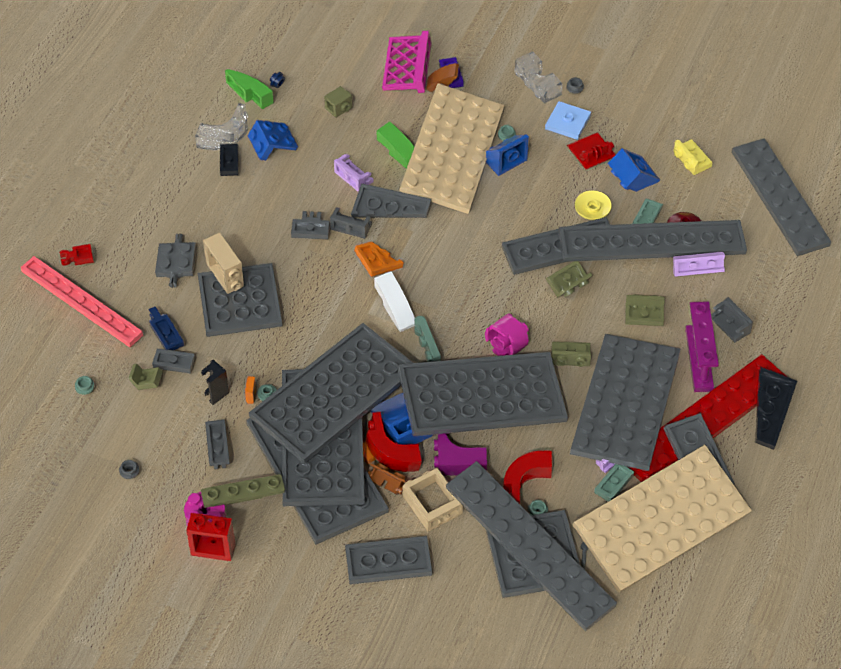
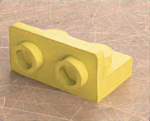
M679 139L675 141L674 155L684 163L685 168L690 170L693 175L712 167V161L692 139L684 143Z

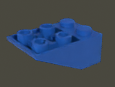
M403 393L377 404L370 410L371 413L381 412L384 432L391 441L397 444H417L432 437V435L413 436Z

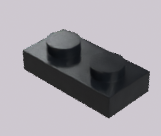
M220 144V176L238 175V144Z

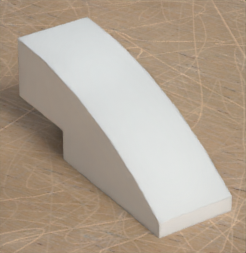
M390 271L375 277V289L382 298L383 306L399 332L414 327L415 317L393 273Z

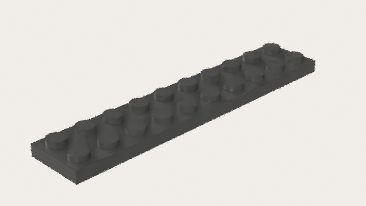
M740 220L559 227L558 230L564 262L671 258L674 256L723 252L725 255H745L747 252Z
M477 461L446 484V489L585 632L616 607L617 602Z

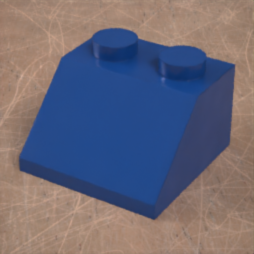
M527 134L515 135L489 148L486 151L487 165L500 176L527 161L529 136Z
M621 148L608 162L612 168V174L621 180L620 184L626 190L639 191L660 181L641 155Z

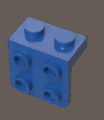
M256 120L248 134L260 160L266 161L273 148L296 150L298 148L288 126L284 123Z

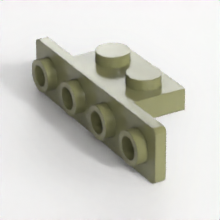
M280 474L201 489L205 508L245 502L285 492Z

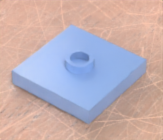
M558 101L545 124V129L578 140L591 117V112Z

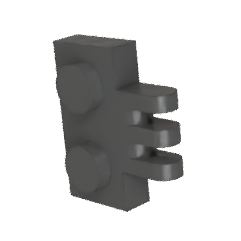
M303 211L302 219H293L291 238L328 239L330 222L329 220H321V212H317V217H314V211H310V217H307V211Z

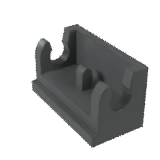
M336 207L330 217L331 230L365 239L372 225V221H370L371 216H367L365 220L341 214L339 212L340 208Z
M729 297L713 308L715 312L711 314L712 320L734 343L751 333L753 321Z

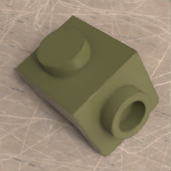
M133 364L129 380L138 390L157 388L163 371L159 367L142 369L138 364Z

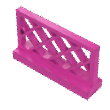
M422 31L419 36L389 37L382 84L383 91L417 89L418 93H425L431 50L429 31ZM412 42H419V43H418L417 45H415L414 47H412L411 45H409V44H411ZM393 43H401V45L395 48ZM407 47L409 50L403 54L401 50ZM412 53L417 55L413 59L408 58ZM395 54H398L400 56L396 60H393L391 58ZM403 60H406V61H407V63L404 64L403 66H401L400 64H398V63H400V62L403 61ZM411 65L414 66L415 69H413L412 71L409 72L406 70ZM394 66H396L398 69L395 72L392 73L389 71ZM400 73H405L406 75L401 79L397 77ZM411 78L413 83H405V81ZM392 79L397 81L394 84H387Z

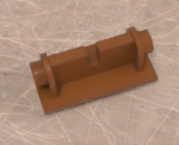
M370 463L373 470H369L368 475L374 484L382 487L384 481H387L384 487L386 490L396 495L403 494L402 486L407 482L404 475L398 472L392 474L388 472L389 468L380 463L377 466Z

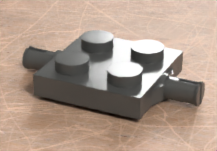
M181 233L175 235L174 243H160L158 247L155 269L156 277L170 278L169 286L172 288L173 285L174 288L177 287L178 278L193 276L197 250L196 242L183 243V234Z

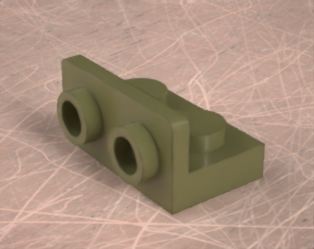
M552 342L551 358L553 365L590 366V343Z

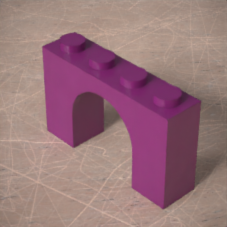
M448 433L438 434V439H434V451H438V456H434V468H438L443 476H458L476 461L487 471L486 448H463L456 446L448 439Z

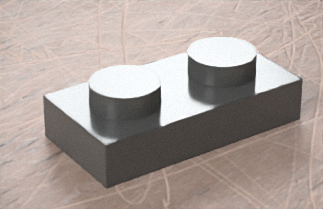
M157 348L152 366L153 368L159 367L162 370L191 374L195 354Z

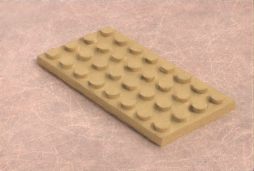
M438 83L399 191L430 198L433 203L468 214L486 162V151L491 147L504 105Z
M704 445L573 523V526L618 593L750 514L752 510L709 449Z

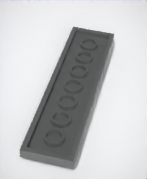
M765 138L732 148V154L796 256L829 247L831 240Z

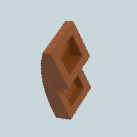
M454 63L444 66L430 74L427 79L426 90L433 92L438 83H442L445 86L451 84L458 76L459 64Z

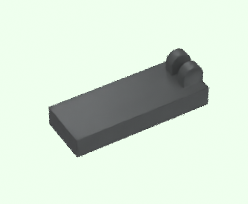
M225 419L207 421L205 426L209 465L214 466V470L218 469V465H222V469L226 468V464H230Z

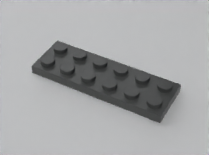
M607 217L572 226L610 225ZM559 229L502 242V249L513 275L564 263L558 233Z

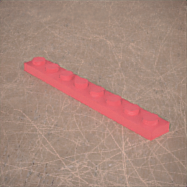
M35 256L21 266V271L128 347L134 345L143 336L142 330Z

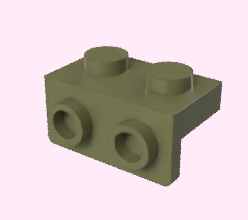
M574 261L547 277L546 281L557 298L563 294L567 297L575 292L573 288L577 286L582 288L588 284V279L593 275L591 272L586 274L580 263Z
M627 295L625 324L663 326L665 297L656 295Z

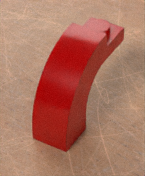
M373 412L371 420L368 421L366 444L370 453L377 461L390 469L402 472L419 471L422 462L419 445H401L391 441L384 432L381 412Z
M541 450L526 453L518 457L508 467L504 477L503 488L519 504L520 488L525 482L534 478H551L552 451Z

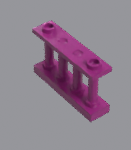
M690 302L692 325H686L685 333L694 392H711L714 389L711 367H718L719 363L709 302Z

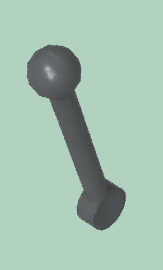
M585 542L581 543V567L584 570L586 567V552L589 549Z

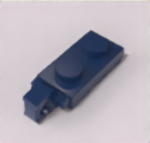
M156 306L148 309L151 318L149 320L150 326L163 348L174 351L183 347L184 341L168 315H160Z

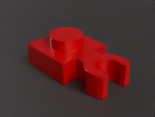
M91 244L72 247L73 251L62 250L59 252L63 266L69 265L71 262H74L75 266L94 263Z

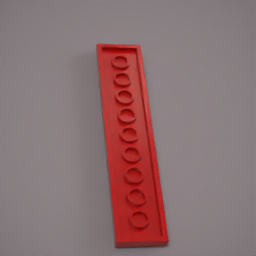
M761 354L660 428L649 471L632 467L627 468L634 471V476L640 482L655 475L678 461L663 429L666 425L701 413L712 438H715L757 407L760 367L784 376L786 375Z

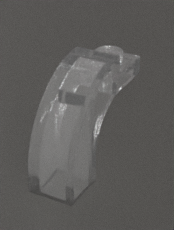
M238 103L233 117L225 124L208 125L200 123L195 135L196 147L205 150H219L220 144L238 143L248 131V112H246L245 104Z

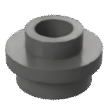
M573 77L567 82L566 88L569 92L577 94L583 91L584 84L580 78Z
M125 460L119 468V473L124 479H133L140 471L139 465L133 460Z

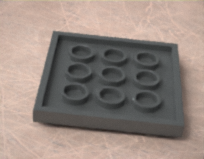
M272 263L242 267L244 286L229 294L226 293L212 271L198 273L207 337L282 327Z
M565 510L531 515L580 565ZM486 530L502 598L545 591Z

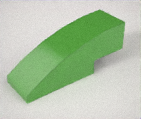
M230 69L225 70L226 83L246 103L253 100L261 109L274 103L273 91L265 84L241 72Z
M389 121L376 130L377 141L389 150L391 157L407 169L414 145Z

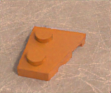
M372 241L355 246V253L371 277L403 268L404 262L402 260L396 261L390 257L388 251L381 249Z

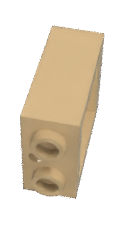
M220 232L204 239L203 244L207 266L227 294L239 290L244 286L241 261Z
M438 468L426 471L422 476L409 480L402 486L403 498L428 532L463 514V505L446 489L448 482ZM436 482L450 502L428 513L414 493Z

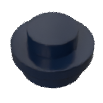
M275 72L271 76L270 86L279 88L283 84L285 77L282 72Z

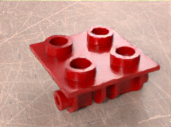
M598 132L567 145L586 170L610 160L616 155L612 151L614 144L608 141L605 142Z

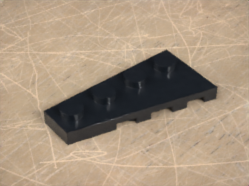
M762 367L759 369L755 443L774 450L797 380Z

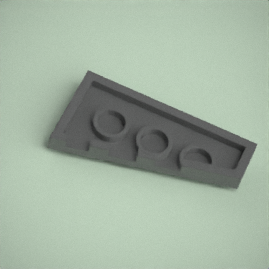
M361 183L351 217L427 218L432 200Z

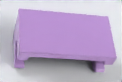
M344 154L334 160V172L359 192L361 183L370 185L373 182V178L370 177L372 174L370 172L364 173L348 159L350 157L348 154Z

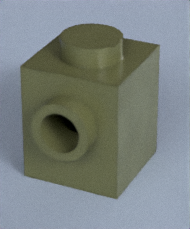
M339 86L324 96L325 109L336 118L348 112L352 108L351 93Z

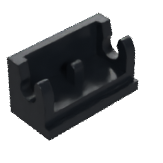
M211 360L210 364L202 370L201 374L204 376L207 372H210V376L206 379L209 387L205 390L204 394L207 396L210 393L209 402L214 405L229 394L226 370L215 360Z

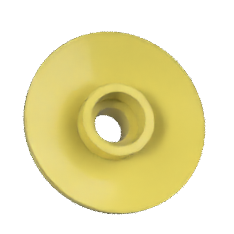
M586 191L576 198L575 209L583 218L596 220L604 218L610 213L611 201L602 192Z

